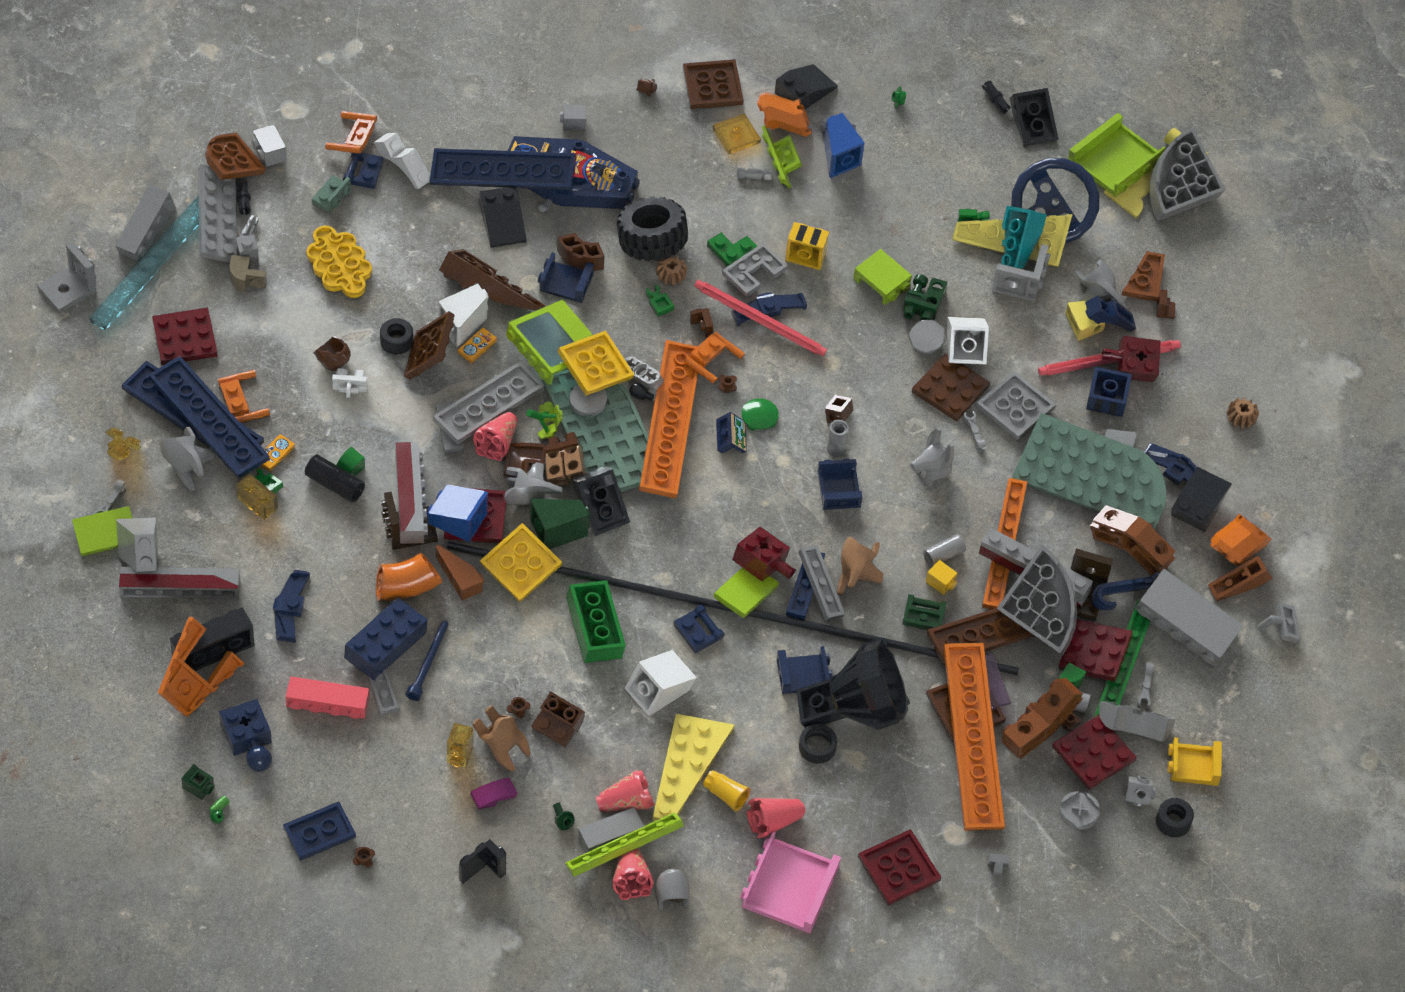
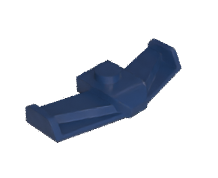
M767 292L759 294L757 299L747 303V305L769 317L781 315V309H807V302L803 293L774 295ZM735 310L731 311L737 326L750 319Z
M1150 443L1144 450V453L1157 465L1167 468L1163 476L1177 485L1183 479L1188 482L1197 469V466L1187 456Z
M294 570L290 574L280 595L275 598L273 610L276 640L296 643L294 616H302L305 597L300 596L310 578V572Z

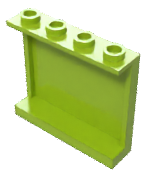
M1119 113L1115 114L1069 149L1068 160L1082 165L1097 184L1115 197L1125 192L1131 184L1137 183L1144 174H1148L1155 167L1157 160L1166 149L1163 146L1157 150L1122 124L1123 116Z

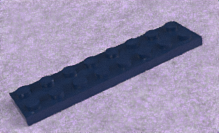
M434 148L430 184L476 187L515 186L516 188L572 190L577 155L575 153Z
M181 356L149 374L151 382L238 479L270 460L269 454Z
M146 360L122 384V389L181 429L185 430L186 427H190L196 439L207 445L151 382L149 374L158 368ZM243 425L261 446L264 443V438Z

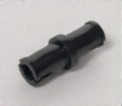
M992 81L985 82L982 88L990 97L991 103L996 105L1001 114L1007 113L1011 107L1003 98L1002 92L996 89Z
M239 180L236 183L238 193L236 200L239 203V213L244 215L243 209H245V215L251 213L249 202L251 195L248 193V182L244 180V186H242V180Z

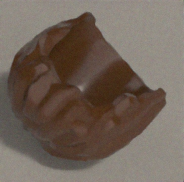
M333 335L316 349L313 354L324 368L329 371H337L338 368H342L343 365L348 363L351 350L347 343Z

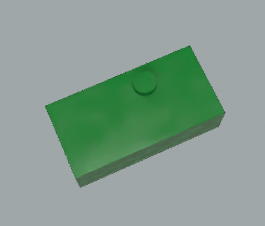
M608 581L569 585L566 599L584 663L622 659L626 645Z

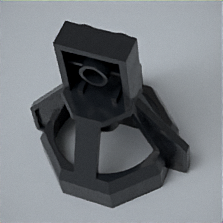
M884 637L862 644L844 668L830 679L796 689L800 721L805 728L812 724L825 725L849 718L879 730L898 724L900 720H903L910 704L894 655L888 649V643Z

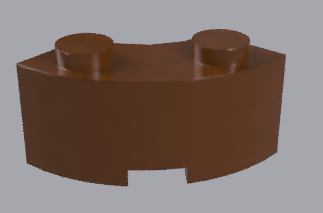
M576 233L558 237L557 251L565 262L581 270H584L586 263L589 262L594 264V271L604 270L605 256L599 242L590 243L583 241Z

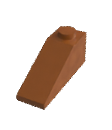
M435 546V557L461 600L483 592L484 578L480 572L477 573L474 566L442 546Z
M1256 556L1211 582L1208 586L1215 599L1219 601L1255 589L1273 578L1262 559Z

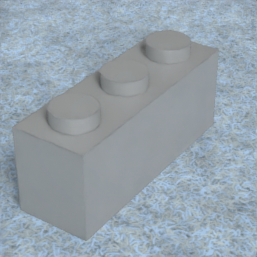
M635 807L579 828L578 839L585 853L644 827Z

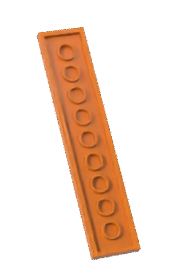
M670 340L665 341L660 374L664 381L656 390L639 491L677 498L698 372L684 363V360L687 356H690V353L697 346Z
M984 643L944 644L964 831L1004 830L1005 822Z

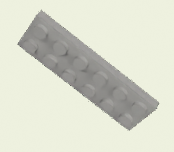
M201 164L198 168L199 256L230 263L231 255H237L236 178L220 180L210 166Z
M518 362L435 414L433 421L458 445L475 434L480 427L500 415L510 412L543 391L544 384L521 362Z

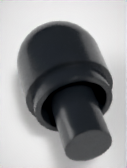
M640 383L630 385L629 393L631 396L639 400L647 399L651 402L653 401L655 395L648 392L649 389Z

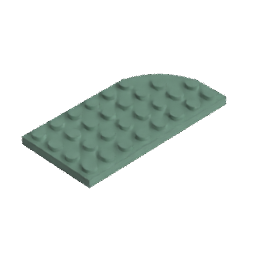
M569 369L554 374L552 384L549 386L542 379L553 407L558 405L559 410H562L563 418L560 424L565 435L575 432L583 446L586 473L609 466L614 471L620 492L639 487L648 434L627 389L621 383L604 389L607 395L606 408L596 416L587 415L586 417L575 413L570 406V392L578 383Z
M1043 413L1040 414L1012 476L1013 479L1027 481L1028 487L1100 513L1105 506H1109L1141 517L1150 523L1154 530L1157 528L1166 505V485L1163 475L1156 463L1146 453Z

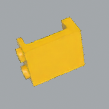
M1174 737L1172 744L1168 746V756H1171V761L1168 762L1167 773H1171L1170 781L1218 786L1222 769V742L1214 741L1212 747L1178 743V738Z

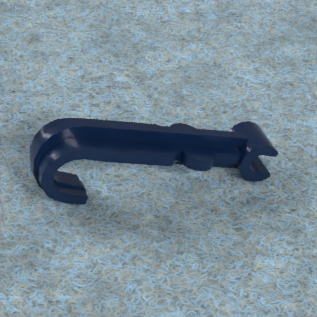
M1156 572L1150 577L1099 584L1093 590L1092 603L1100 610H1112L1116 607L1117 603L1108 602L1102 596L1149 589L1160 572Z

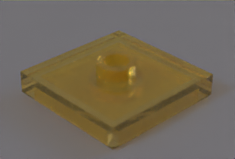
M745 113L713 124V130L728 154L761 143V138Z

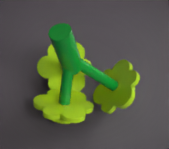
M548 401L544 405L539 406V412L528 409L526 412V416L537 419L541 423L543 430L538 432L541 440L553 437L558 431L557 427L563 418L562 410H559V406L555 405L553 407V404ZM550 421L554 422V424H551L549 426L545 424L549 423Z

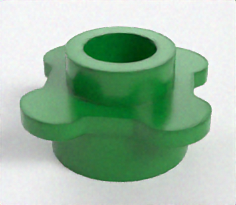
M900 86L897 88V91L892 93V101L896 108L898 104L903 105L906 100V92L902 91Z

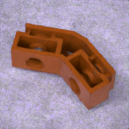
M1105 506L1090 525L1093 539L1126 550L1151 576L1156 572L1161 573L1163 569L1166 570L1175 559L1173 554L1176 551L1152 528L1150 523L1141 517Z
M1067 678L1055 679L1050 684V689L1047 693L1043 694L1037 702L1030 703L1026 707L1025 713L1018 718L1017 722L1013 725H1008L1003 730L1001 742L1017 758L1022 759L1050 738L1082 701L1083 694Z

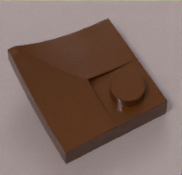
M511 443L506 457L503 476L517 478L506 473L508 467L520 468L528 473L532 464L536 462L544 464L546 457L544 446H547V444Z

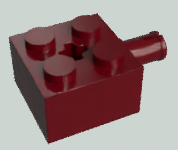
M1124 336L1119 342V350L1103 348L1101 359L1118 361L1117 371L1132 374L1131 380L1154 382L1159 376L1161 340Z
M761 526L737 544L732 558L735 563L761 581H764L776 570L787 577V579H790L796 571L795 568L785 562L790 547Z

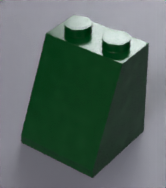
M531 499L530 522L539 540L549 549L588 536V528H590L589 517L591 515L589 508L584 506L581 500Z

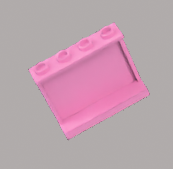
M772 832L771 837H767L762 849H765L763 855L759 854L755 863L757 866L756 870L751 871L748 882L750 884L748 888L744 887L740 899L743 900L742 908L811 934L840 867L841 857L833 855L830 860L775 839L776 832Z

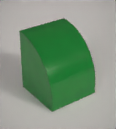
M351 446L340 457L337 466L356 476L365 469V457Z
M1068 663L1058 679L1067 678L1078 689L1084 682L1086 671Z

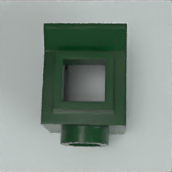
M195 764L181 778L182 788L201 800L206 795H210L215 787L214 778ZM194 779H199L202 782L199 784Z

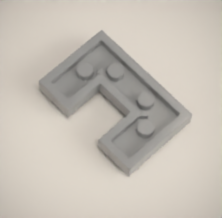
M763 242L723 269L722 275L745 297H748L760 289V283L751 274L762 267L774 279L788 269V265Z

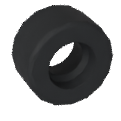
M392 318L382 324L380 328V345L386 352L398 355L411 349L413 344V327L409 322L400 318ZM394 334H399V335H402L403 337H401V338H392V337H390V336H392V335H394Z
M1169 798L1159 807L1156 825L1166 836L1181 837L1190 830L1194 818L1193 809L1183 799ZM1177 814L1182 818V821H1172L1167 815Z

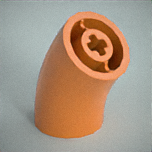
M419 553L403 562L379 565L376 577V598L378 601L412 598L437 587L443 581L426 556Z

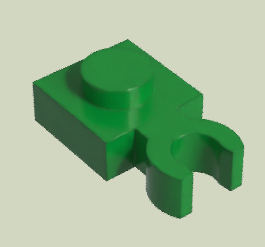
M959 209L957 222L988 221L990 213L989 211L977 213V209Z
M657 284L654 286L655 292H651L649 288H646L649 304L658 317L674 311V304L666 293L660 294V287Z
M256 469L258 476L249 475L250 482L256 484V489L269 498L284 487L281 480L271 473L265 476L261 469Z

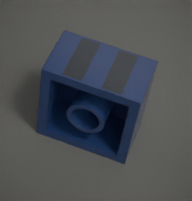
M1095 367L1086 409L1123 417L1132 374Z

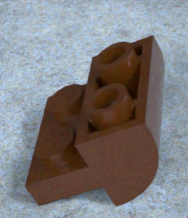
M550 691L531 727L566 748L574 733L579 731L585 717V712Z

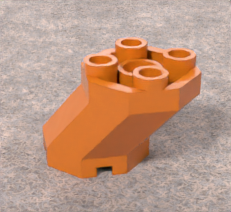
M768 92L759 95L757 105L760 112H764L765 118L763 120L766 128L770 127L771 130L781 128L804 137L812 134V129H809L807 126L810 122L803 104L800 105V99L791 101Z
M1238 514L1232 522L1212 537L1210 546L1225 555V558L1239 567L1264 548L1272 538L1244 516Z

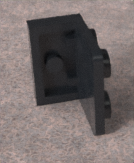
M491 839L485 843H480L473 853L465 855L460 860L459 881L462 884L465 883L486 865L501 879L506 875L507 854L501 846H497Z

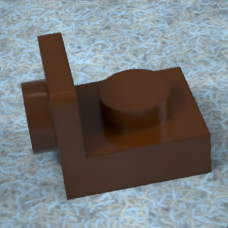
M1160 289L1156 317L1174 319L1176 303L1170 302V298H1167L1168 290Z
M709 308L690 311V324L699 323L700 330L704 331L705 338L713 334V323Z

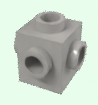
M1137 776V778L1128 777L1125 801L1133 802L1132 804L1136 806L1149 805L1150 799H1154L1156 792L1153 782L1145 776Z

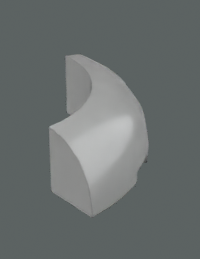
M1106 701L1100 702L1099 714L1101 721L1112 730L1129 732L1163 742L1169 737L1176 719L1148 711L1140 713L1141 709L1127 705L1116 706V703Z

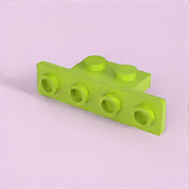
M764 125L762 126L764 133L761 135L765 143L769 145L767 150L770 156L774 158V161H772L773 166L780 173L778 179L782 185L785 184L790 189L792 185L787 174L803 166L793 139L788 135L774 142L771 132Z

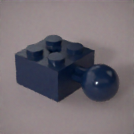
M258 699L219 711L220 724L233 755L249 751L246 756L248 767L256 772L267 770L272 763V755L263 746L272 743L271 730Z

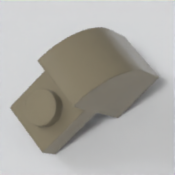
M231 255L229 265L230 279L235 288L246 292L247 286L266 288V271L251 269L250 257Z

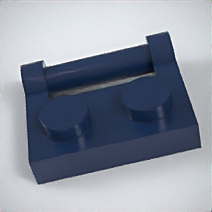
M362 152L361 154L351 153L352 159L347 173L344 174L343 181L348 177L351 179V185L375 189L384 157ZM362 161L363 164L359 176L356 177L354 172L357 163Z
M703 605L697 606L693 611L674 621V626L694 653L721 640L725 635L708 616ZM698 617L702 619L712 635L708 636L696 620Z

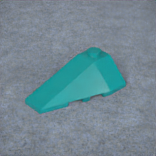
M1012 206L1006 207L1002 223V229L1005 230V239L1002 240V246H1004L1002 265L1018 269L1024 268L1043 232L1046 214Z

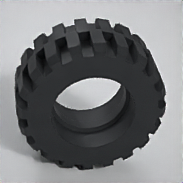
M655 196L647 199L641 198L639 201L631 202L629 206L626 205L618 215L617 230L619 244L628 256L634 257L636 260L641 261L643 259L650 262L651 260L661 261L663 258H670L671 255H676L679 250H682L688 241L689 234L685 210L672 199L667 200L665 197L655 198Z

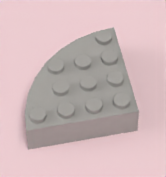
M1193 127L1181 133L1169 144L1157 160L1150 180V200L1157 222L1217 199L1225 191Z
M1041 545L997 609L1063 656L1075 631L1077 600L1072 581L1066 569L1054 554Z

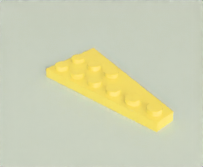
M1072 214L1046 217L1043 232L1028 260L1037 262L1041 244L1049 246L1047 251L1050 254L1048 265L1059 267ZM1003 220L957 222L952 241L1004 254V246H1002V240L1005 239V230L1002 229Z
M676 714L654 809V821L672 813L679 815L685 802L694 792L696 785L701 781L714 761L716 754L725 744L729 734L734 730L735 725Z

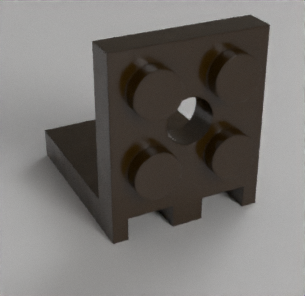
M392 492L384 493V501H381V515L383 523H386V537L391 540L392 550L438 542L436 528L428 524L427 515V520H423L424 524L427 523L428 535H424V543L400 544L399 512H396Z
M1076 548L1071 570L1093 581L1087 600L1084 601L1081 607L1077 606V616L1096 621L1099 609L1092 603V593L1097 585L1108 582L1114 559Z

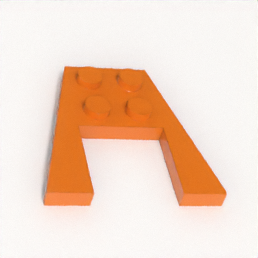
M190 616L158 690V694L186 717L205 701L204 698L211 692L214 693L219 688V684L225 679L228 680L234 674L233 671L239 666L242 667L244 665V662L233 652L227 651L206 681L184 661L206 630L194 617Z

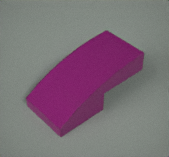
M509 777L490 782L470 792L478 810L494 807L498 801L515 798L518 794Z

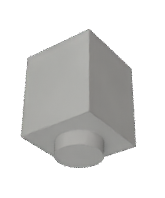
M564 105V112H560V123H564V130H585L586 105Z
M255 235L237 237L238 256L250 257V263L259 262Z

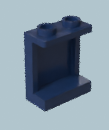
M856 459L819 461L817 474L823 510L861 508L862 491H859Z

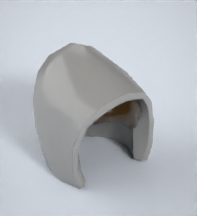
M673 868L661 873L655 887L656 900L660 910L664 908V900L681 903L684 900L683 906L687 907L690 902V890L685 874Z

